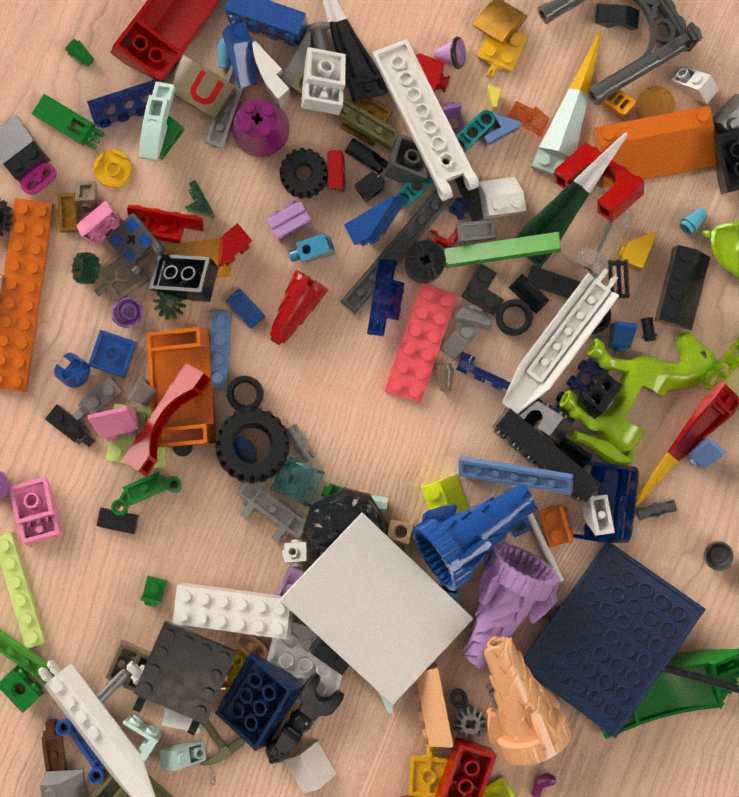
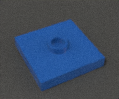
M100 330L88 365L126 378L138 342Z

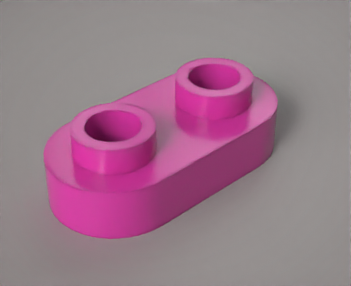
M49 163L40 164L22 178L20 184L22 190L29 195L37 194L55 180L57 175L56 169ZM46 171H50V175L48 177L44 176V173ZM34 182V188L30 189V183Z

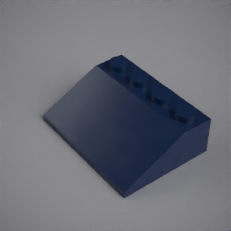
M252 652L215 714L257 751L266 747L268 742L272 740L304 685L291 673Z

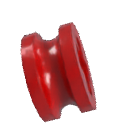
M441 73L436 90L442 89V92L445 93L451 76L445 77Z

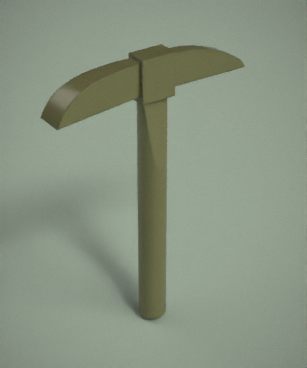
M208 719L203 726L218 746L219 752L200 763V765H213L224 759L226 760L246 742L239 737L228 746Z

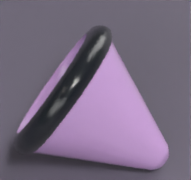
M456 36L453 40L434 51L433 56L454 66L456 69H461L466 59L464 41L461 37Z

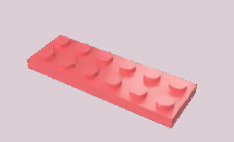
M421 283L384 392L421 404L458 295Z

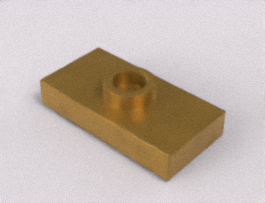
M76 193L57 194L60 233L79 232L76 226L79 223V209L75 202Z

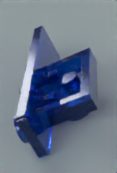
M379 259L367 329L368 335L384 336L387 319L399 321L405 283L393 280L396 266L395 260Z

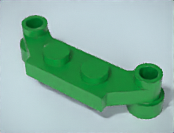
M156 472L122 487L124 491L120 498L112 503L111 510L117 516H125L131 505L166 490L178 493L181 490L182 482L176 476L168 478ZM173 484H178L176 488H172Z

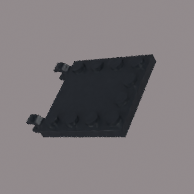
M165 620L133 693L138 695L133 710L140 713L146 699L192 718L193 720L187 733L194 736L200 722L206 724L237 651Z

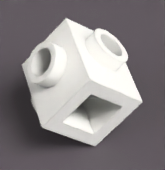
M300 539L291 540V543H284L282 551L284 563L295 568H302L305 564H313V548L310 543L303 542Z

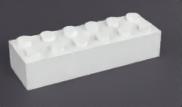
M183 582L178 584L176 589L173 624L288 639L291 636L293 612L280 601L282 597L280 595Z

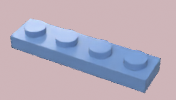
M212 311L210 356L213 388H228L232 312Z

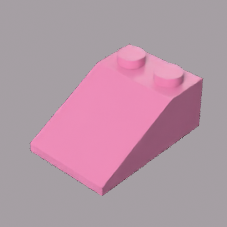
M124 406L87 415L88 420L100 438H107V441L119 439L118 435L126 434V437L138 434L137 431L142 430L137 407Z

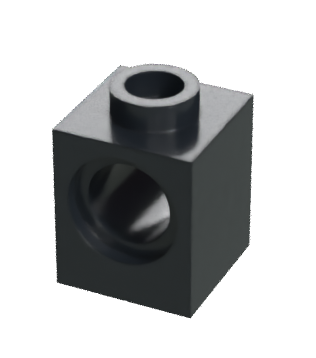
M372 171L354 185L357 192L367 203L384 190L383 184L385 181L379 173L375 174Z

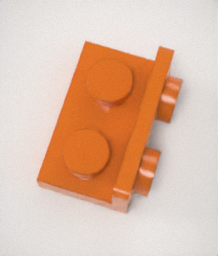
M558 504L538 510L549 548L564 543H573L572 537H575L572 526H568L567 519H569V514L566 507L563 508V505Z

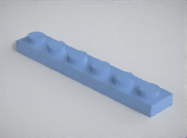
M465 456L459 458V476L515 486L524 484L527 488L571 495L573 492V474Z

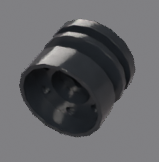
M429 240L418 241L406 253L404 264L406 274L417 283H432L440 277L444 270L446 257L443 249L437 243ZM428 257V261L430 263H427L426 266L422 265L423 261H421L420 259Z

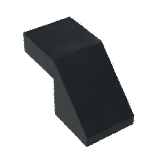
M597 4L596 24L606 28L620 25L629 30L638 29V9L628 5Z

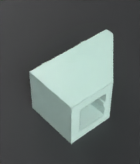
M204 741L174 744L159 749L161 768L177 771L206 760Z

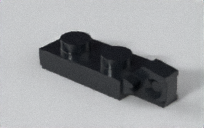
M56 404L45 418L55 428L79 445L83 442L88 447H91L96 441L88 435L90 432L87 429L88 427L81 421H77L72 414L59 404Z

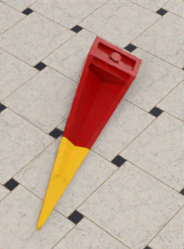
M719 381L710 395H705L631 505V510L634 511L665 475L702 439L706 438L732 417L738 409L739 396L725 383Z

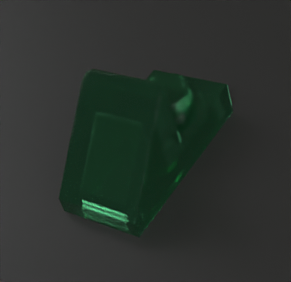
M197 181L190 182L191 189L188 191L193 200L197 199V201L186 206V211L209 218L216 217Z

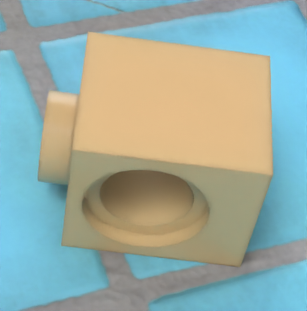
M390 518L387 536L391 540L409 544V540L414 539L412 533L414 530L413 524ZM403 526L407 529V533L405 536L400 537L396 534V529Z

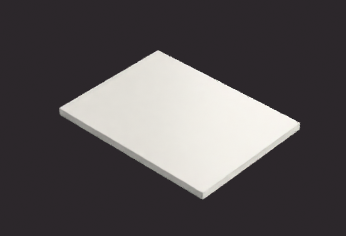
M361 513L280 598V601L392 705L474 619L364 513Z

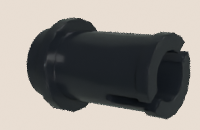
M653 317L640 319L644 341H655L657 334H655Z

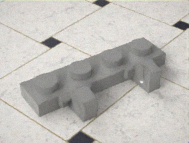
M245 482L236 493L245 500L242 504L246 507L240 514L242 517L247 519L254 510L262 512L275 522V526L278 529L271 538L278 542L283 534L288 536L290 533L297 539L303 534L306 520L257 484Z

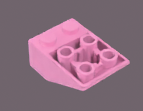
M104 201L76 226L83 238L96 245L97 243H103L107 235L116 230L124 220L110 203Z

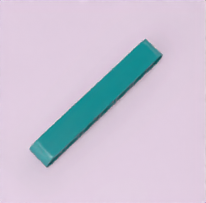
M490 110L481 111L456 135L458 142L463 146L464 154L493 126L495 115ZM488 117L490 123L487 125L483 124L481 118ZM474 130L477 136L471 138L467 135V131ZM427 176L425 181L408 182L397 192L396 196L406 195L409 201L400 210L408 209L434 184L433 179ZM418 182L422 185V189L415 191L412 188V184Z

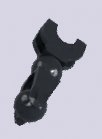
M316 672L313 673L304 683L300 707L291 713L289 720L285 722L277 738L272 739L266 746L265 752L269 763H281L286 760L290 750L300 742L303 733L311 729L313 721L315 722L320 716H329L335 712L343 701L344 693L336 690L329 697L320 696L316 688L320 683L321 676Z

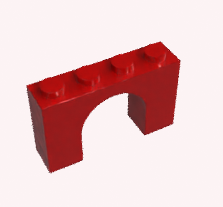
M588 143L583 144L554 170V183L565 189L602 153ZM612 159L601 176L612 180L614 185L597 200V213L611 223L644 195L645 182L641 177L635 176L626 167L620 166Z

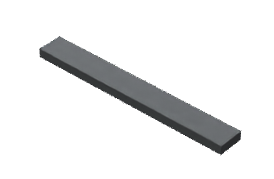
M436 189L344 296L341 302L356 314L404 258L408 249L422 237L452 202L454 197L442 201Z

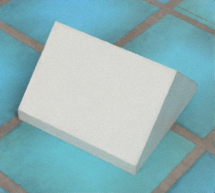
M318 740L284 760L303 793L320 789L337 774Z

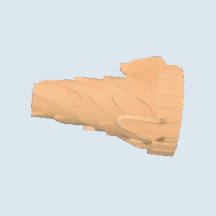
M493 636L487 643L484 657L491 672L489 678L495 691L494 699L498 710L493 708L487 710L488 740L491 745L498 747L505 761L510 762L512 765L527 766L544 762L563 751L571 740L572 733L565 714L559 709L560 704L556 697L533 677L530 669L525 664L521 652H517L512 637Z

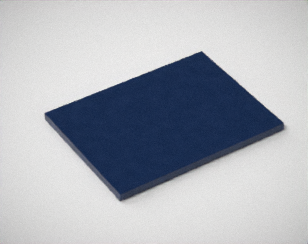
M607 540L523 659L536 680L616 738L706 609Z

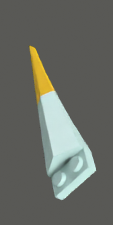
M601 31L598 32L536 152L531 166L532 169L554 176V170L577 151L589 95L587 90L591 86Z

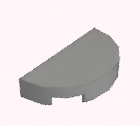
M467 305L461 308L453 319L457 322L488 330L491 328L490 318H487L482 308L475 305Z

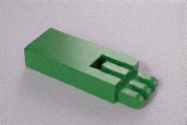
M43 94L32 112V115L82 146L85 144L94 150L97 146L91 143V141L93 140L98 144L101 141L95 135L98 134L101 137L105 135V133L95 128L91 121L46 94ZM72 121L77 123L74 129L79 131L80 134H77L76 132L68 128L70 125H72Z

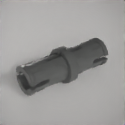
M674 499L662 503L654 502L652 505L636 508V515L638 520L650 517L658 518L663 514L676 512L677 507Z

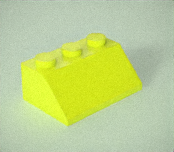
M457 474L421 486L429 510L444 505H452L453 503L457 505L456 514L469 509Z

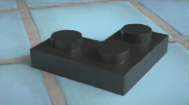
M480 264L461 297L494 316L504 299L488 290L497 273Z

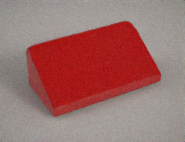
M341 150L328 151V188L345 192V154Z

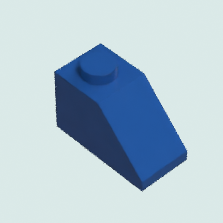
M620 321L611 324L608 347H612L613 351L625 352V349H630L637 330V324Z

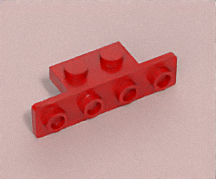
M140 205L127 206L128 217L135 213L141 221H145L144 225L157 240L180 244L184 228L203 231L204 229L203 218L197 215L180 214L179 212L146 208Z

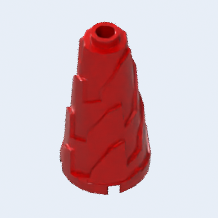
M295 270L278 308L279 312L269 334L271 336L270 340L278 345L285 343L294 334L299 325L303 324L311 311L315 310L329 289L318 281H314L308 275Z

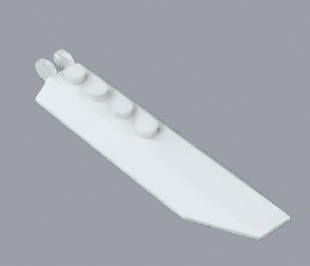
M606 268L603 269L597 279H594L590 273H587L518 365L502 401L505 406L519 414L552 387L618 299L619 295L610 290L618 277L615 275L611 277L609 283L605 286L601 283V280L607 275L608 270Z
M49 660L47 667L50 669V672L45 667H41L38 671L41 678L47 682L44 687L114 780L130 797H155L145 763L139 758L140 752L75 666L71 663L62 670L54 660Z

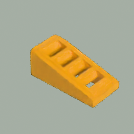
M618 90L610 101L605 98V101L602 103L622 119L636 101L623 91ZM619 97L621 100L615 105L613 102ZM625 102L626 106L623 109H621V104Z

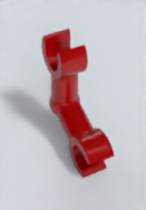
M457 227L448 239L439 236L436 230H430L431 233L435 234V239H426L450 248L458 240Z

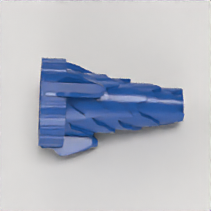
M523 484L508 490L495 499L491 497L482 504L475 505L457 514V505L455 503L430 509L423 514L422 522L414 527L412 531L413 538L421 556L433 574L449 590L455 591L472 579L471 571L494 549L493 547L508 537L506 534L522 523L521 520L538 510V507L535 505L529 489Z

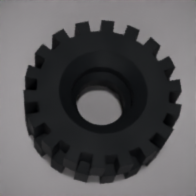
M300 148L298 151L296 149L292 150L293 153H288L285 160H282V165L279 169L283 186L288 193L290 192L292 196H298L300 199H304V197L309 199L313 195L317 196L319 191H322L324 185L327 184L328 170L323 157H320L318 152H313L309 148L308 150ZM301 166L309 167L311 170L310 178L300 180L296 175L297 169Z

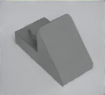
M462 323L440 348L454 360L480 331L473 325Z
M140 375L130 389L126 399L148 406L157 394V390L145 383L146 378Z

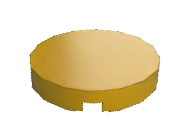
M115 149L101 153L94 163V172L97 180L109 188L122 187L130 180L133 172L132 163L128 156Z

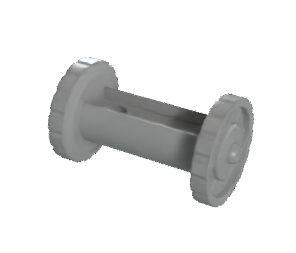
M322 21L307 25L305 33L309 31L312 34L314 48L329 51L325 31L330 29L329 22Z

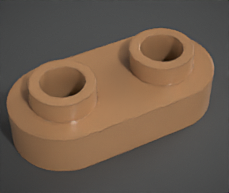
M235 634L234 644L244 654L249 656L253 652L263 659L267 657V645L255 635ZM246 636L247 641L242 642L240 637ZM256 648H261V649H262V653H261V654H257V653L255 652V649H256Z

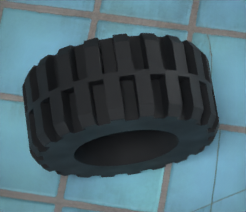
M249 407L243 411L238 410L234 412L232 416H228L225 422L221 424L215 440L216 455L221 467L229 476L238 479L240 482L255 484V482L261 483L274 477L283 468L289 454L290 440L285 425L283 426L281 420L273 416L272 412L268 410L267 412L262 411V408L250 409ZM245 429H260L270 439V453L259 463H246L235 452V439Z

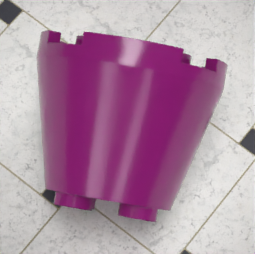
M253 99L246 101L236 112L232 123V132L237 145L245 153L253 157L263 158L271 156L284 147L289 137L290 126L285 112L279 105L265 99Z

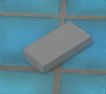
M494 220L456 223L458 242L497 239Z

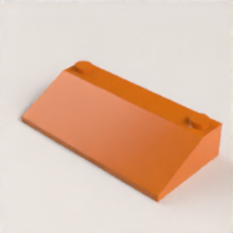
M710 105L596 127L593 131L595 147L601 153H604L616 140L627 132L626 139L612 159L643 180L716 166L714 123ZM601 176L603 188L614 185L612 180Z
M193 327L146 333L150 386L157 390V394L151 401L152 413L185 363L202 371L211 379L200 396L182 405L170 417L162 430L158 448L216 443L209 329Z

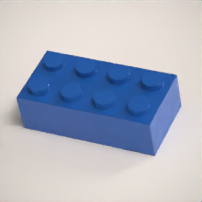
M228 0L225 7V12L231 25L246 22L250 32L266 34L272 40H277V38L284 40V43L290 46L300 45L305 34V27L308 25L305 12L270 0Z

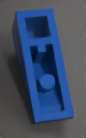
M246 22L227 25L222 32V36L239 89L257 85L258 80L252 42Z

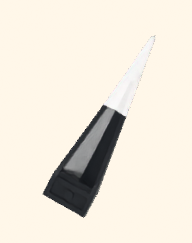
M323 0L336 53L346 54L345 85L348 87L352 101L355 102L386 95L388 90L379 69L360 42L337 0Z

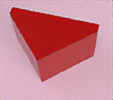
M419 53L416 55V58L435 93L445 62Z

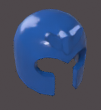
M72 352L65 354L64 358L70 361V364L66 369L56 364L54 369L55 377L71 388L83 386L90 376V366L85 360Z

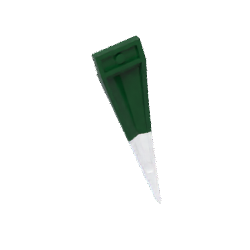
M627 132L535 215L515 238L559 232L561 240L597 181L626 139ZM553 253L528 256L527 258L540 268Z

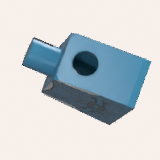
M325 233L296 243L297 249L288 251L291 262L301 260L304 263H310L336 255L331 236Z

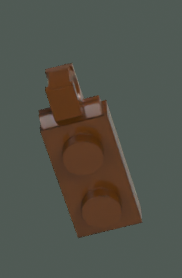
M48 719L45 722L46 730L43 731V736L41 737L46 772L67 770L63 736L58 735L55 731L56 719Z

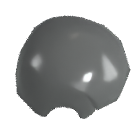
M714 541L706 547L704 560L708 567L716 571H723L732 565L734 553L730 545L725 542Z

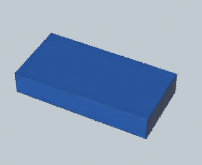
M240 288L225 300L251 329L266 317Z

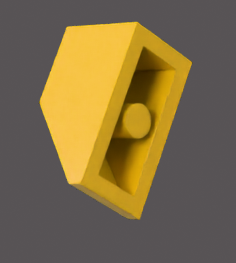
M652 231L626 243L624 247L621 246L617 254L619 260L624 261V259H628V266L638 271L643 269L656 232Z

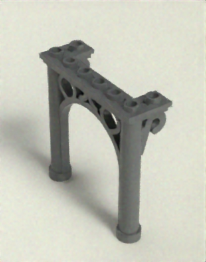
M553 0L548 4L540 5L538 13L542 21L548 24L587 0ZM633 0L642 9L647 18L650 29L649 45L639 59L588 88L589 97L595 105L604 102L608 96L680 53L691 51L701 41L703 37L699 27L695 26L693 22L689 23L686 27L684 18L679 16L672 0ZM658 8L663 18L655 22L657 18L656 9ZM662 24L667 27L670 32L669 38H663L657 34L658 25ZM655 41L660 44H665L664 46L652 52L655 45Z

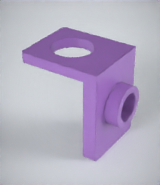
M461 102L447 103L442 107L447 120L456 118L459 121L458 127L452 128L454 133L464 129L460 113Z

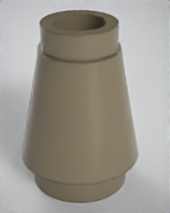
M452 363L437 364L435 371L440 391H452L454 375Z

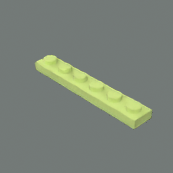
M14 533L0 536V565L25 647L31 648L44 644L46 639Z

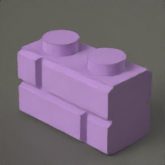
M292 201L285 206V210L281 212L276 210L269 215L270 218L267 219V222L279 242L312 223L300 201L297 203Z

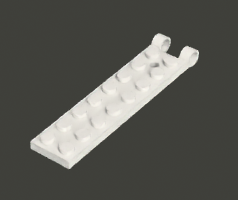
M406 39L372 52V57L437 187L440 199L445 201L453 197L452 190L447 182L463 176L465 186L469 191L479 187L478 178L473 172L408 40ZM447 159L449 164H443L442 160Z

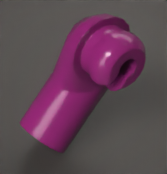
M551 774L538 776L535 779L531 795L540 797L543 788L555 785V776Z

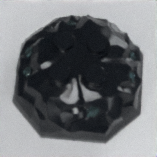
M344 487L310 505L303 533L318 558L361 513H364L387 535L389 525L371 494Z

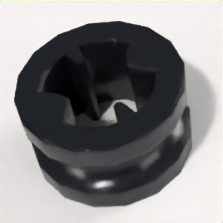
M455 689L450 694V701L454 707L462 708L467 704V695L462 689ZM456 694H458L459 696H464L462 697L463 701L461 703L459 701L455 702L453 700L456 699Z

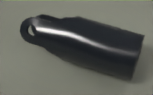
M355 138L350 141L345 149L346 154L377 173H382L383 168L387 166V161Z

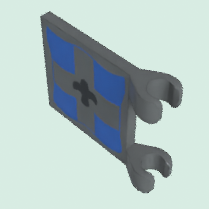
M132 213L106 238L128 264L131 271L139 276H142L145 270L136 261L150 247L160 255L166 252V248L154 237L135 213Z

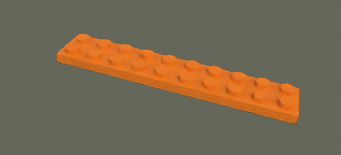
M18 198L14 200L0 296V389L27 392L54 211L53 203Z

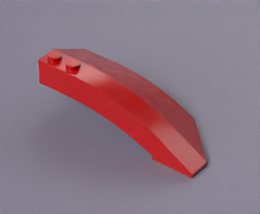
M147 0L114 43L110 53L125 65L162 82L221 0Z

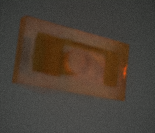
M518 101L515 102L508 118L520 121L521 127L539 136L542 135L550 119L538 107L535 106L532 109Z

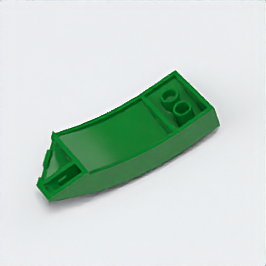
M739 649L675 653L668 665L738 685ZM662 671L620 733L676 714L712 708L722 709L725 704L723 702L728 693L732 694V691ZM601 728V731L605 739L612 737L609 733H607L605 730Z

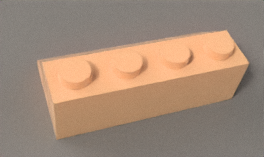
M433 662L413 683L418 686L415 696L417 703H421L422 710H419L421 722L425 721L426 729H422L424 741H429L430 747L450 748L454 746L437 663Z

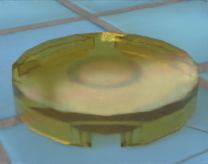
M661 86L646 88L640 93L636 101V111L641 118L673 113L675 109V101L672 94Z

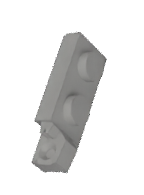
M109 377L78 404L80 408L72 415L77 421H80L87 415L98 413L124 391L112 377Z

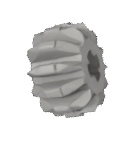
M469 705L466 706L467 711L465 712L460 708L459 712L461 715L455 714L454 716L458 720L454 722V727H458L457 733L461 734L463 732V738L465 739L468 734H470L471 739H474L475 733L480 737L479 729L485 730L486 727L483 724L487 722L486 718L482 717L484 715L483 711L477 712L478 708L476 706L470 711ZM467 720L473 721L474 724H467Z

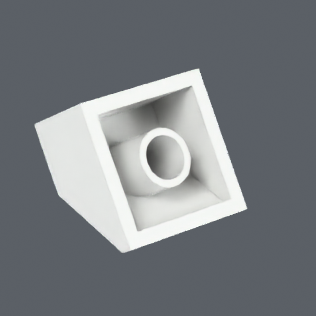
M515 177L479 181L478 188L484 220L521 215L526 211L524 193Z

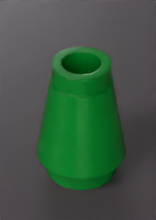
M73 39L65 48L68 56L86 67H89L94 61V58L80 40Z

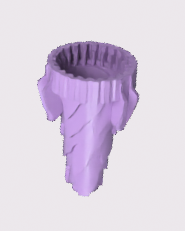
M501 543L495 545L485 562L486 569L481 573L479 586L480 605L474 615L477 618L471 627V636L461 654L467 656V659L472 664L482 670L488 666L484 657V650L487 649V643L493 636L511 638L513 632L519 624L521 625L527 615H529L530 622L536 624L558 601L556 590L560 579L557 572L538 556L514 545Z

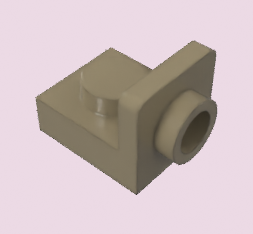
M96 181L77 182L75 202L79 211H94L98 207L96 202Z

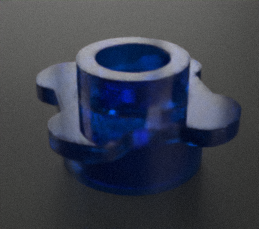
M457 197L455 202L449 207V212L457 216L458 220H463L465 214L471 210V205L466 204L461 197Z

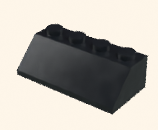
M681 245L672 248L654 319L655 322L692 331L710 256L697 249Z

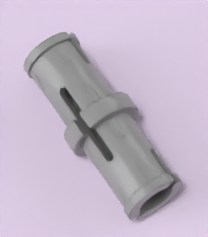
M297 424L287 428V433L294 443L293 446L298 449L304 462L313 459L315 455L307 443V438L303 437Z

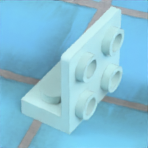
M130 714L123 724L146 738L139 748V751H141L139 758L146 761L163 734L160 733V729L153 724L149 726L144 723V719L141 716Z

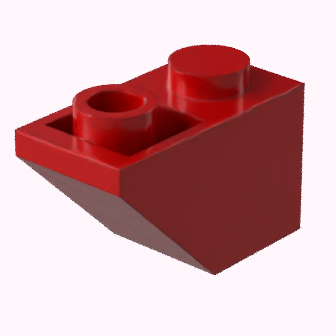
M238 223L220 237L219 267L224 264L228 267L236 260L234 256L240 252L242 255L250 248L248 244L252 242V239Z

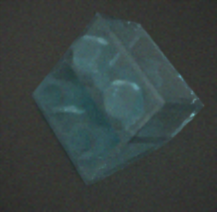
M288 455L283 468L276 475L271 490L293 502L310 507L325 472Z

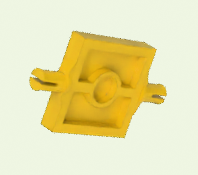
M514 31L506 43L502 45L487 35L477 56V59L486 62L490 66L486 77L489 78L490 76V79H493L497 69H503L512 73L528 40V36Z
M426 743V754L410 755L408 796L435 797L449 757L434 755V747H431L430 750L429 743Z

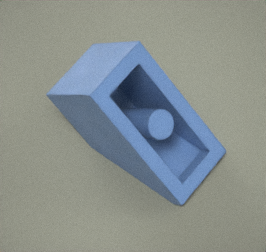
M702 439L686 456L690 458L689 463L696 469L698 467L705 469L726 452L712 439Z

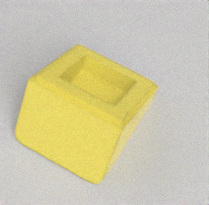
M487 85V97L491 111H494L497 108L502 90L501 88Z

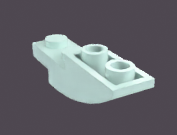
M156 82L152 95H149L140 137L139 158L159 160L168 128L166 122L176 90L173 84Z

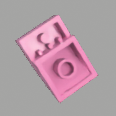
M47 477L9 487L15 521L19 525L23 544L29 545L64 535L57 505Z

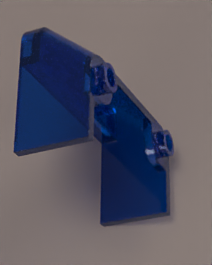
M582 460V464L593 465L591 475L601 483L598 487V495L607 494L615 533L595 536L586 523L584 526L585 533L573 534V538L595 542L628 543L633 530L639 480L638 468L635 466Z

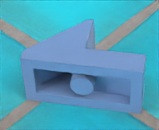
M494 114V123L498 129L496 130L494 127L485 133L486 136L483 138L485 146L487 147L519 130L522 125L521 122Z

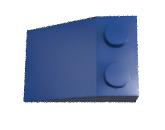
M406 195L391 196L345 223L344 226L353 244L365 246L380 241L379 237L386 233L406 202Z

